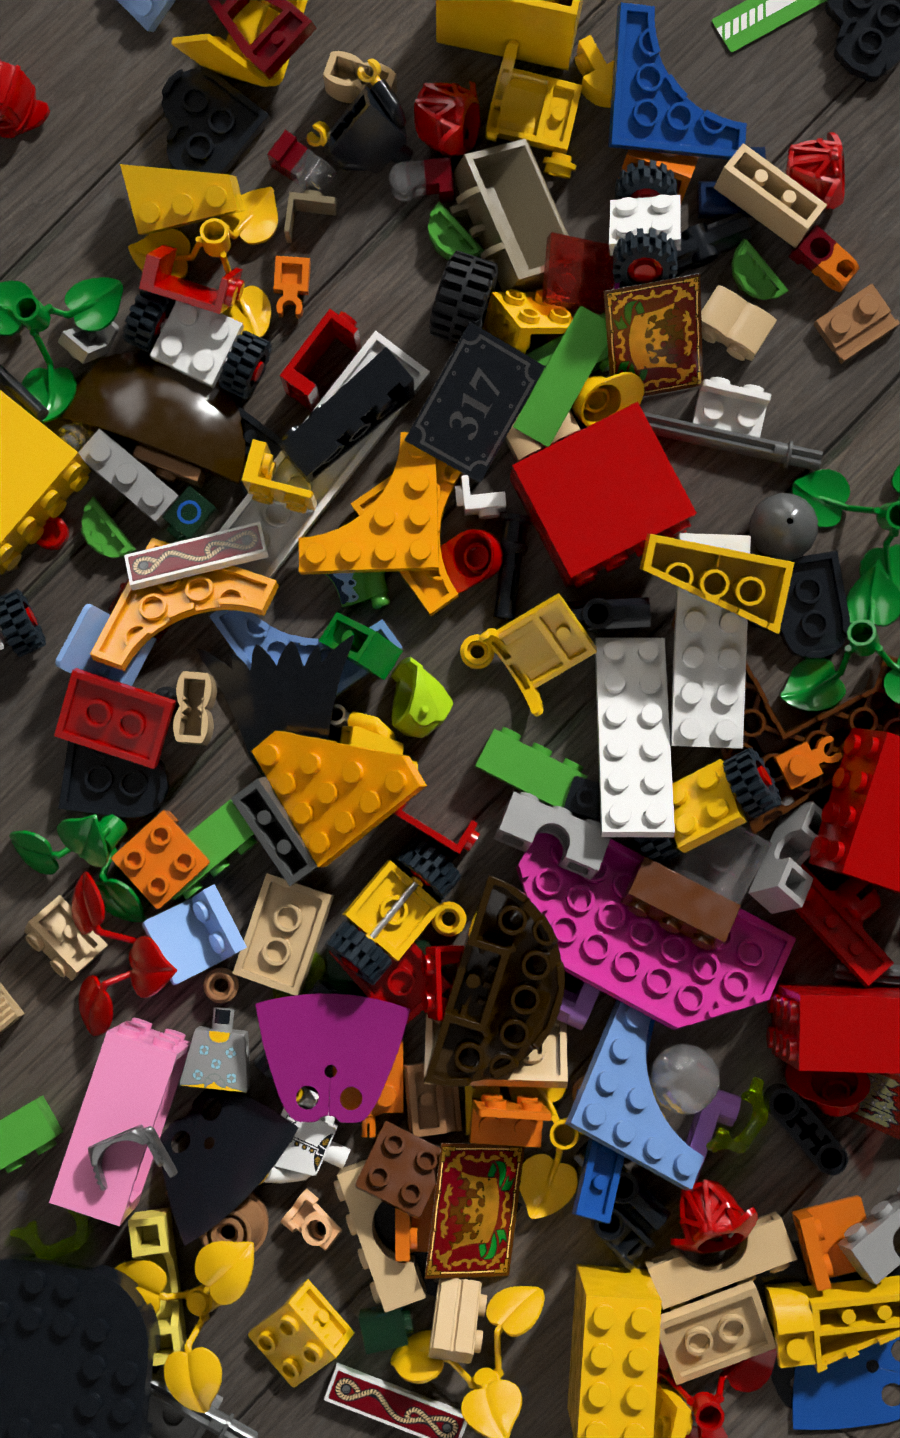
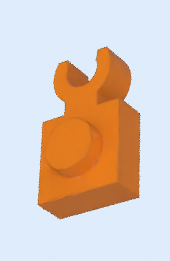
M276 256L273 290L276 294H283L276 305L279 317L284 316V308L291 304L296 307V317L301 319L303 306L299 295L309 296L310 258Z
M833 736L822 737L817 741L815 748L812 750L807 742H803L773 758L790 790L823 774L819 766L820 763H835L843 757L841 753L827 756L824 752L825 745L834 740Z

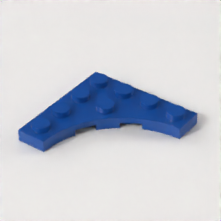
M621 2L617 8L608 147L730 160L741 145L745 144L747 123L723 118L709 110L704 111L686 97L688 94L677 83L673 75L668 74L659 55L661 50L655 28V6Z

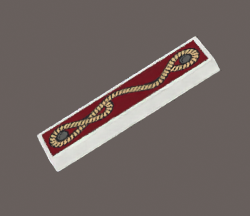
M260 522L124 555L128 578L133 591L269 557Z
M337 1363L324 1396V1400L421 1438H462L467 1425L460 1409Z

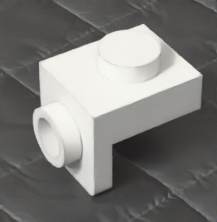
M468 475L461 476V485L455 486L457 507L464 506V516L479 514L480 519H491L499 517V512H505V491L470 495Z

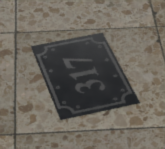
M469 322L404 441L481 483L546 366Z

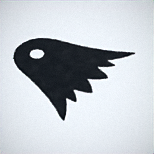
M355 635L340 643L323 662L321 661L320 647H316L308 657L305 666L294 642H290L285 647L277 665L261 646L255 645L252 653L251 670L235 654H231L233 667L231 669L215 656L196 648L200 658L221 689L238 724L248 753L263 777L266 776L252 750L274 731H286L329 740L330 724L338 684Z

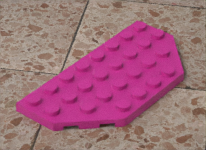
M541 833L536 835L526 853H523L516 867L525 895L545 915L558 939L557 944L565 972L672 1030L758 1005L770 999L796 941L795 937L740 908L726 942L716 950H705L694 945L691 942V938L680 932L674 934L660 927V922L648 916L643 918L634 915L627 909L628 906L620 901L636 866L644 856L611 838L599 871L591 880L559 867L563 848L558 838L552 834Z

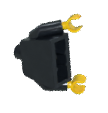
M371 58L367 61L373 68V76H368L362 67L358 68L357 75L361 81L370 82L372 88L370 89L365 86L331 129H329L325 122L317 121L312 126L314 130L319 132L320 138L315 133L310 132L307 134L306 139L308 144L313 147L321 145L323 147L322 151L341 169L345 171L368 170L376 174L380 173L390 160L400 167H405L412 158L413 150L405 145L407 141L406 117L400 101L387 81L380 79L381 66L379 62Z

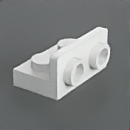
M711 377L710 380L704 379L699 388L692 423L760 438L766 408L772 394L764 392L762 387L747 384L743 387L730 385L728 379L721 377Z

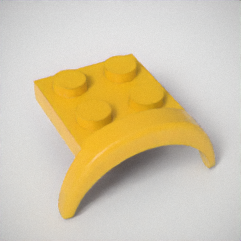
M511 39L507 44L499 70L487 120L485 137L487 140L495 142L497 138L509 141L527 139L530 146L566 154L583 85L513 68L519 43Z
M557 593L498 630L489 628L479 636L480 642H485L504 663L523 693L531 713L536 717L540 716L544 711L537 687L597 653L596 645L560 593Z

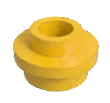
M552 152L551 157H544L542 162L545 164L544 173L565 179H570L571 173L576 171L577 165L571 163V156L558 152Z
M478 634L466 638L460 648L462 661L472 669L487 667L492 662L495 654L485 642H480V635ZM480 646L484 650V655L478 659L474 658L470 652L473 647Z
M447 901L440 903L443 907L431 920L434 929L439 934L447 937L459 934L466 924L464 909L455 902ZM446 912H451L455 915L456 921L452 925H445L442 921V916Z

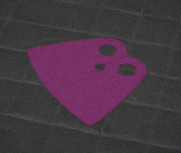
M304 994L256 1003L264 1050L278 1095L288 1115L298 1122H316L321 1117L328 1116V1113L329 1116L335 1117L342 1123H358L365 1120L375 1107L385 1086L402 1041L410 1009L374 998L348 994ZM328 1065L336 1067L337 1073L334 1077L329 1078L325 1075L324 1070ZM304 1086H312L318 1092V1102L311 1109L301 1108L296 1101L297 1092ZM347 1087H355L362 1094V1102L355 1110L345 1109L340 1102L341 1093Z

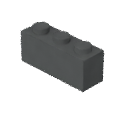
M267 777L256 779L231 798L289 886L303 881L321 868H318Z

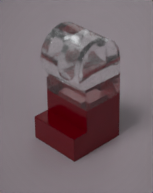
M286 129L267 154L270 166L305 190H315L323 193L337 175L335 169L328 162L314 155V152L298 142L297 137Z
M451 158L409 161L396 164L392 167L389 174L391 194L400 201L412 200L416 195L439 194L440 203L453 202Z

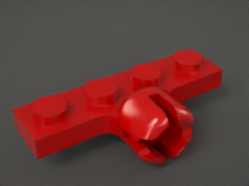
M802 863L801 868L814 879L802 908L794 910L861 984L867 988L894 964L887 954L865 932L862 926L864 921L881 906L880 896L873 889L860 900L856 895L869 883L851 877L836 890L830 891Z

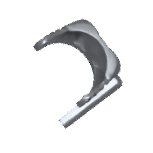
M138 1125L88 1147L92 1167L94 1166L93 1171L96 1173L95 1179L98 1180L97 1184L100 1185L101 1191L108 1188L102 1170L104 1153L111 1144L120 1141H133L141 1145L147 1144L158 1167L163 1166L169 1177H173L178 1173L152 1126L144 1128L143 1125Z

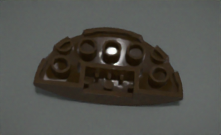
M141 349L121 354L117 353L91 365L90 368L75 378L77 384L75 397L68 409L56 419L94 433L100 428L112 439L115 437L137 446L147 447L201 468L203 472L238 485L240 484L246 461V441L243 438L242 417L233 397L226 390L220 388L219 381H217L214 388L207 386L152 359L150 353Z
M488 875L452 980L443 1010V1019L440 1021L424 1078L426 1083L451 1087L469 1086L474 1081L487 1078L497 1079L518 1068L520 1061L533 1050L540 1048L550 1034L560 1012L564 995L565 969L557 944L558 939L545 915L529 900L527 895L513 885L491 875Z

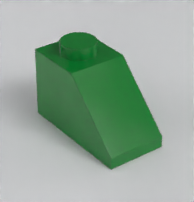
M336 612L320 637L319 642L334 650L340 643L355 635L347 660L385 681L403 650L378 632Z

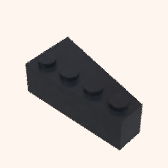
M385 347L328 401L316 407L303 424L299 427L294 426L282 437L283 442L279 445L282 453L308 484L311 483L415 397L413 377L390 350Z

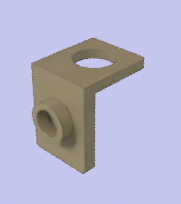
M305 190L304 193L289 191L284 227L286 242L292 243L296 211L336 216V198L324 196L323 193L315 190Z

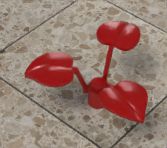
M84 871L74 889L71 903L72 917L77 929L85 935L94 931L96 935L133 944L129 952V963L133 968L132 970L104 980L101 984L97 976H88L80 987L78 998L80 1015L87 1030L94 1037L105 1034L113 1020V1004L110 995L106 991L110 985L131 977L132 986L136 994L142 998H147L164 988L175 975L177 969L164 957L152 938L148 936L135 938L101 928L100 924L105 919L104 902L92 876L88 871Z
M659 1339L657 1383H660L661 1377L664 1378L690 1405L691 1413L697 1423V1427L692 1425L690 1434L686 1435L685 1438H728L727 1433L722 1427L725 1416L720 1406V1403L724 1401L723 1390L726 1378H728L730 1385L740 1392L750 1393L760 1389L772 1374L777 1356L776 1348L722 1368L723 1372L718 1377L715 1395L710 1392H699L692 1397L680 1384L676 1385L674 1378L665 1372L669 1364Z

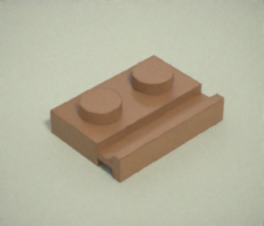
M870 284L817 319L813 325L831 351L836 353L840 364H843L897 328L900 322L894 319L890 313L891 309L874 285Z
M424 1063L403 1065L409 1133L417 1137L462 1131L458 1086L424 1084Z

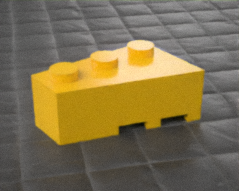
M120 164L138 234L149 235L245 211L237 176Z
M900 1275L885 1277L877 1285L863 1279L830 1283L831 1288L817 1291L812 1285L804 1286L815 1331H812L816 1356L814 1367L817 1373L828 1369L827 1365L848 1356L851 1359L858 1356V1351L879 1342L882 1345L900 1337Z

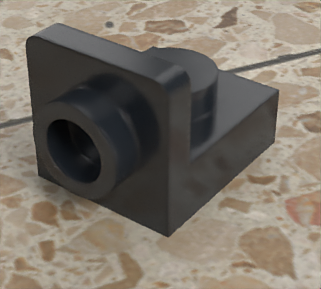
M575 776L572 780L564 808L580 814L582 817L597 820L600 813L599 783Z

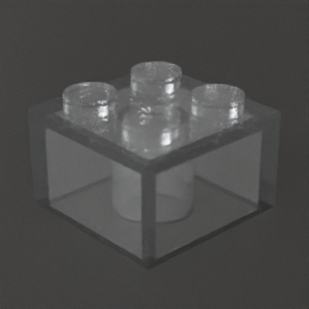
M738 826L680 855L672 870L741 904L772 843Z

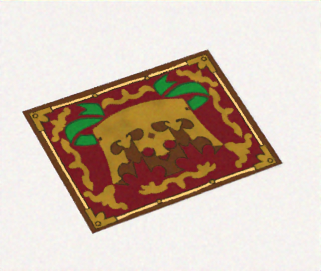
M700 274L604 291L610 376L622 372L636 374L644 384L643 397L701 386L703 382Z
M441 1143L425 1279L509 1276L525 1147Z

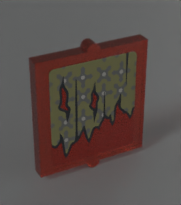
M866 1073L871 1083L869 1094L860 1102L858 1112H851L845 1116L900 1140V1076L889 1073Z

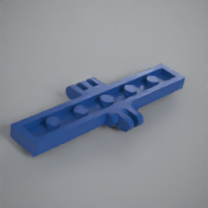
M652 1018L647 1034L646 1059L655 1020ZM590 1137L572 1214L610 1224L624 1156Z

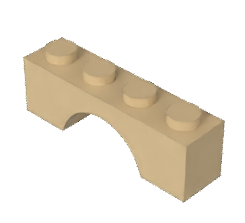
M366 1160L339 1169L337 1174L338 1180L334 1181V1186L340 1202L346 1200L350 1214L346 1215L350 1233L352 1236L357 1234L362 1248L358 1249V1255L364 1270L370 1269L374 1282L370 1283V1289L376 1304L382 1303L386 1313L426 1298L427 1289L415 1255L410 1256V1261H395V1252L381 1241L376 1232L374 1222L375 1211L382 1201L355 1187V1183Z
M775 1211L759 1217L749 1236L739 1244L736 1251L728 1259L712 1265L695 1263L686 1258L677 1248L644 1260L662 1300V1309L670 1308V1310H674L690 1304V1299L701 1295L706 1298L722 1292L723 1287L736 1283L741 1285L751 1280L754 1281L757 1278L756 1275L768 1270L770 1273L783 1271L790 1266L789 1262L797 1260L783 1220Z

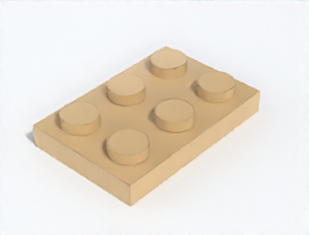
M266 873L243 940L247 948L239 952L232 974L294 996L301 995L334 895L298 883L289 886L285 879Z
M753 1280L661 1314L660 1342L676 1385L776 1348L769 1322Z

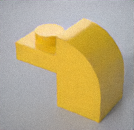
M589 35L579 40L575 56L577 68L583 75L581 92L593 104L604 108H611L614 60L607 64L592 36Z
M799 1281L764 1285L768 1320L774 1328L779 1367L788 1368L816 1364L812 1331H815L804 1286Z

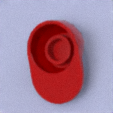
M469 529L440 546L446 572L458 594L465 592L483 580L492 578L500 570L503 563L501 544L488 531Z

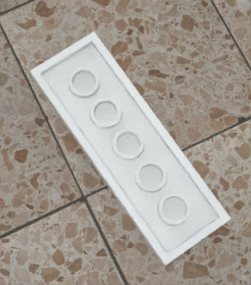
M678 534L679 540L750 553L751 536ZM676 586L670 746L743 749L748 620Z
M595 638V645L597 647V653H595L601 837H674L675 824L665 638Z

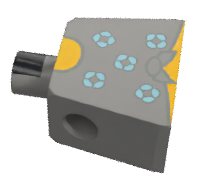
M215 1007L213 1009L212 1027L199 1026L195 1029L180 1079V1086L245 1093L251 1088L248 1031L233 1029L234 1009Z

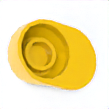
M622 372L607 378L603 376H589L572 405L573 414L582 424L588 427L637 401L640 405L644 395L643 381L632 372Z

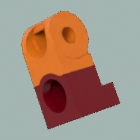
M818 225L808 232L798 247L788 256L797 265L802 263L814 275L819 276L826 286L837 292H842L860 269L857 261Z

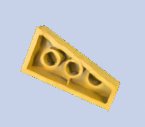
M647 533L640 569L779 634L795 562Z

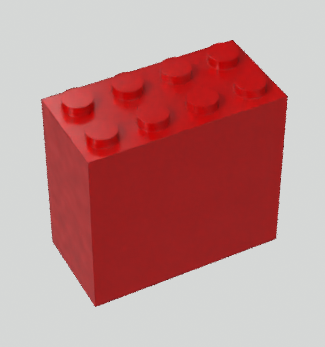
M638 401L513 464L511 468L510 481L528 516L531 517V521L566 588L575 584L577 589L595 580L594 576L598 574V571L605 568L607 573L612 572L626 564L625 561L634 553L641 557L647 533L677 539L679 533H687L686 530L692 526L690 522L697 514Z
M852 728L851 734L848 735L844 742V755L840 768L836 770L833 776V789L829 802L825 804L822 810V823L818 835L814 838L810 847L811 857L809 863L900 894V736L885 731Z
M776 984L770 999L767 1001L768 1013H772V1027L767 1028L766 1043L767 1048H772L773 1055L798 1071L900 1074L899 987L868 986L865 988L864 986Z

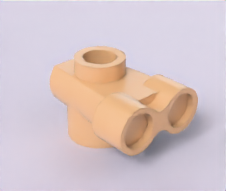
M306 1189L282 1218L281 1223L292 1233L296 1230L299 1231L308 1244L320 1246L326 1251L340 1235L342 1229L317 1204L319 1198ZM319 1222H322L326 1228V1234H322L319 1232Z

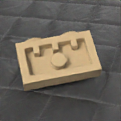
M61 895L27 923L24 930L27 934L25 936L30 946L38 952L42 950L51 959L50 965L53 970L61 977L67 976L71 981L108 946L94 931L85 935L77 929L72 917L71 906Z

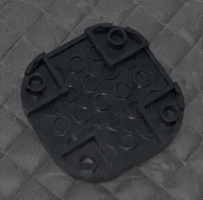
M19 1253L0 1259V1438H150L153 1423L147 1422L153 1358L154 1353L160 1349V1329L152 1304L147 1305L142 1295L136 1289L139 1285L121 1271L105 1265H99L94 1268L35 1258L36 1254Z

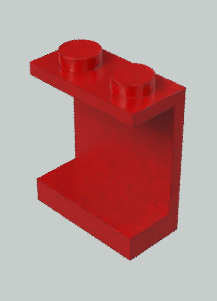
M163 244L146 255L139 289L217 314H221L228 307H232L235 300L240 301L245 286V281L241 280L243 269L236 267L222 277L219 290L171 275L177 248Z
M329 309L279 375L285 393L311 412L321 400L316 384L306 377L333 340L337 338L356 353L361 349L359 331L356 328L357 322L351 316L342 311L337 314Z
M410 800L393 813L460 854L463 848L469 852L480 835L479 832L474 830L478 823L471 820L456 844L404 812Z

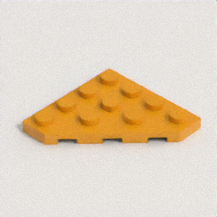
M274 731L252 750L253 755L318 868L327 867L427 787L411 758L406 755L388 753L286 731Z

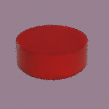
M50 516L43 526L44 532L36 543L46 550L53 551L62 548L69 538V529L58 516L52 518Z

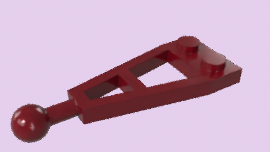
M207 0L247 60L269 80L317 29L306 15L287 0H257L278 11L280 14L249 45L233 19L250 0H227L223 5L219 0Z

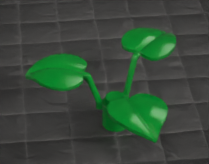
M99 277L78 282L65 295V303L70 311L54 308L51 304L44 306L25 283L20 281L0 282V335L13 336L24 325L30 331V335L34 338L47 364V369L36 368L31 370L21 383L49 410V414L45 419L38 420L41 423L58 418L68 409L75 397L77 384L72 371L68 368L60 367L54 369L53 361L39 332L48 328L51 314L67 319L74 317L78 328L86 332H97L105 329L114 321L118 314L123 293L121 281L113 278Z
M900 464L894 470L891 478V485L899 494ZM821 469L795 480L792 484V494L804 498L814 508L818 519V527L837 525L841 520L842 510L876 515L879 526L889 531V534L883 541V548H872L864 554L859 566V575L861 577L869 569L877 565L900 590V544L890 547L891 541L899 535L898 530H900V496L896 502L883 504L880 508L848 505L845 502L850 496L849 484L846 478L835 470Z
M875 565L864 573L847 595L846 600L850 617L847 636L850 644L844 648L845 654L838 671H835L833 663L826 658L805 659L800 662L791 672L787 684L780 695L782 700L788 705L807 712H822L838 705L846 694L845 685L839 678L844 675L852 653H856L859 656H870L875 652L892 669L884 678V688L887 696L894 703L900 705V656L897 664L890 659L883 650L882 645H880L875 625L879 627L889 626L900 617V590L884 574L879 566Z
M94 814L84 818H70L61 821L57 826V832L66 847L60 851H52L49 841L34 832L20 830L13 831L9 835L19 856L28 866L39 873L46 875L56 873L59 869L56 859L64 857L71 851L77 853L80 858H83L90 865L102 867L99 875L100 882H95L102 896L105 910L125 921L144 922L148 919L144 915L143 906L135 892L125 883L117 879H108L107 876L112 862L111 857L118 852L115 846L128 831L127 826L119 817L113 814L105 815L99 822L97 815Z

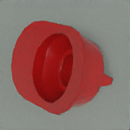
M789 1064L785 1071L787 1085L801 1097L813 1101L821 1112L829 1116L841 1117L851 1112H858L860 1102L866 1098L870 1091L871 1083L866 1073L798 1071Z

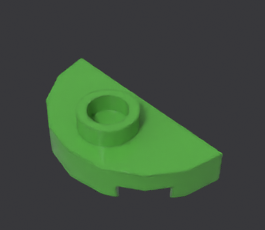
M439 201L431 211L428 223L429 240L435 251L446 260H449L456 251L480 258V254L484 250Z
M743 239L736 248L732 260V274L738 288L749 297L761 300L776 299L788 292L789 290L749 241Z
M93 496L85 505L81 520V533L87 544L98 554L112 559L124 558V555L138 552Z

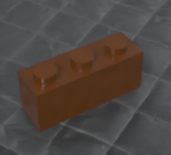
M644 857L636 866L620 901L627 905V909L634 915L643 918L648 916L660 922L659 925L664 930L674 934L680 932L691 938V942L694 945L705 950H716L726 942L741 906L647 857Z

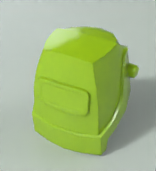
M412 657L403 659L390 676L397 682L392 709V725L406 736L423 738L443 724L451 711L453 701L445 688L423 669V665Z

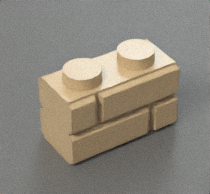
M439 1278L428 1357L469 1364L474 1353L481 1352L483 1331L476 1329L478 1316H485L487 1295L481 1294L482 1283L480 1281Z

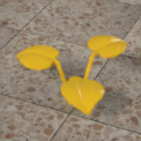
M265 187L242 194L245 208L243 212L222 216L221 219L211 218L206 220L200 227V236L195 238L196 244L192 251L189 239L181 231L169 229L149 234L144 239L129 245L130 255L137 267L143 272L146 255L163 244L175 247L177 251L171 275L183 279L188 274L187 261H193L200 248L203 247L208 255L220 257L225 274H228L231 268L226 254L230 250V238L235 240L240 236L245 243L256 245L268 241L277 231L278 212L273 188ZM247 286L243 290L240 301L235 300L233 306L228 307L222 314L243 323V331H248L262 338L269 329L272 312L267 295L256 286Z
M509 1087L511 1099L514 1101L517 1100V1095L538 1097V1102H542L551 1112V1120L554 1123L550 1129V1140L557 1147L554 1160L547 1154H536L528 1158L522 1166L519 1189L531 1219L546 1217L563 1208L572 1199L578 1186V1176L575 1168L570 1164L560 1163L563 1150L572 1148L578 1142L582 1133L566 1125L567 1118L560 1119L556 1108L552 1104L563 1097L566 1088Z
M215 1241L203 1247L199 1251L195 1262V1274L202 1284L183 1292L163 1293L167 1284V1276L164 1270L154 1262L131 1260L114 1268L129 1276L139 1285L136 1289L142 1295L147 1305L152 1304L156 1314L160 1309V1300L186 1299L188 1310L192 1314L199 1316L196 1326L184 1345L185 1352L175 1351L169 1354L164 1365V1379L169 1392L180 1404L195 1412L206 1413L210 1410L211 1404L222 1383V1367L218 1357L211 1350L204 1347H197L192 1350V1345L205 1322L210 1319V1312L221 1305L236 1302L245 1293L254 1266L253 1242Z
M513 1286L499 1291L489 1301L486 1317L490 1324L497 1326L494 1330V1370L484 1367L479 1369L474 1377H471L458 1362L428 1357L432 1330L415 1333L404 1340L393 1353L390 1363L401 1378L414 1384H423L435 1379L442 1372L444 1362L449 1363L467 1382L469 1388L474 1389L466 1394L461 1404V1412L466 1423L486 1438H510L512 1427L522 1407V1394L516 1384L507 1380H501L504 1375L501 1361V1334L504 1330L507 1335L518 1337L530 1330L538 1320L545 1301L544 1291L536 1286Z

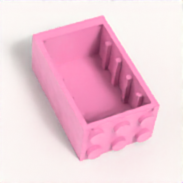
M132 1018L131 1021H125L107 1031L49 1203L120 1226L136 1208L154 1159L147 1144L141 1145L133 1141H120L111 1144L106 1149L102 1159V1170L108 1188L104 1191H101L100 1185L97 1184L98 1180L95 1179L96 1173L93 1171L94 1166L92 1167L88 1147L138 1125H143L144 1128L152 1126L159 1138H161L191 1042L184 1040L185 1034L172 1029H165L164 1033L151 1029L152 1023L139 1018Z

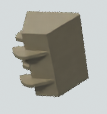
M527 139L513 141L463 156L452 173L460 193L456 198L458 204L450 207L449 211L454 218L464 217L469 214L474 225L469 230L471 237H479L485 251L480 254L481 258L497 263V280L502 292H506L509 289L521 292L533 289L580 263Z

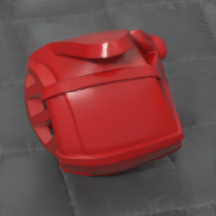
M0 60V137L12 139L17 135L42 125L48 118L50 109L46 102L36 99V88L20 69L19 65L14 66Z
M469 81L470 90L461 87L457 83L426 82L423 84L417 99H415L414 126L416 132L426 145L440 152L442 156L464 155L475 146L481 123L480 105L475 82ZM468 129L469 138L465 139L466 131Z
M828 132V140L817 138V140H809L791 145L788 150L785 174L826 203L825 209H835L843 204L845 195V165L843 146L838 135L835 132Z
M706 1179L702 1182L694 1183L692 1190H681L679 1209L681 1220L679 1223L685 1239L670 1238V1244L684 1251L701 1254L730 1249L749 1236L757 1223L758 1213L754 1207L749 1208L745 1212L739 1207L729 1191L719 1182ZM721 1237H722V1240H723V1241H721V1242H715V1241H711L710 1239H716V1238H721Z

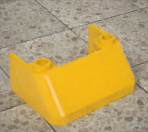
M250 0L233 21L249 45H251L280 13L257 0ZM287 0L304 14L308 0ZM229 33L226 41L219 36L200 34L174 37L171 42L174 47L198 64L217 74L262 87L279 85L284 79L290 60L289 58L269 80L247 60Z

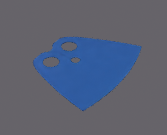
M837 1276L829 1278L830 1283L845 1282V1280ZM900 1337L882 1345L878 1342L858 1351V1356L851 1359L847 1356L827 1365L828 1369L817 1373L814 1365L796 1366L792 1401L793 1430L844 1429L884 1424L899 1420L900 1404L897 1406L885 1404L882 1399V1390L890 1383L900 1385V1362L895 1360L891 1353L893 1343L899 1340ZM868 1361H877L879 1368L876 1372L871 1373L867 1370L866 1364Z

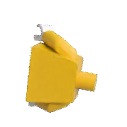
M334 705V710L343 712L340 720L334 721L331 719L333 726L342 727L340 743L403 755L404 744L395 740L394 732L378 717L356 711L350 714L342 705ZM412 760V762L414 763L415 767H416L417 770H418V763H417V761H413V760Z

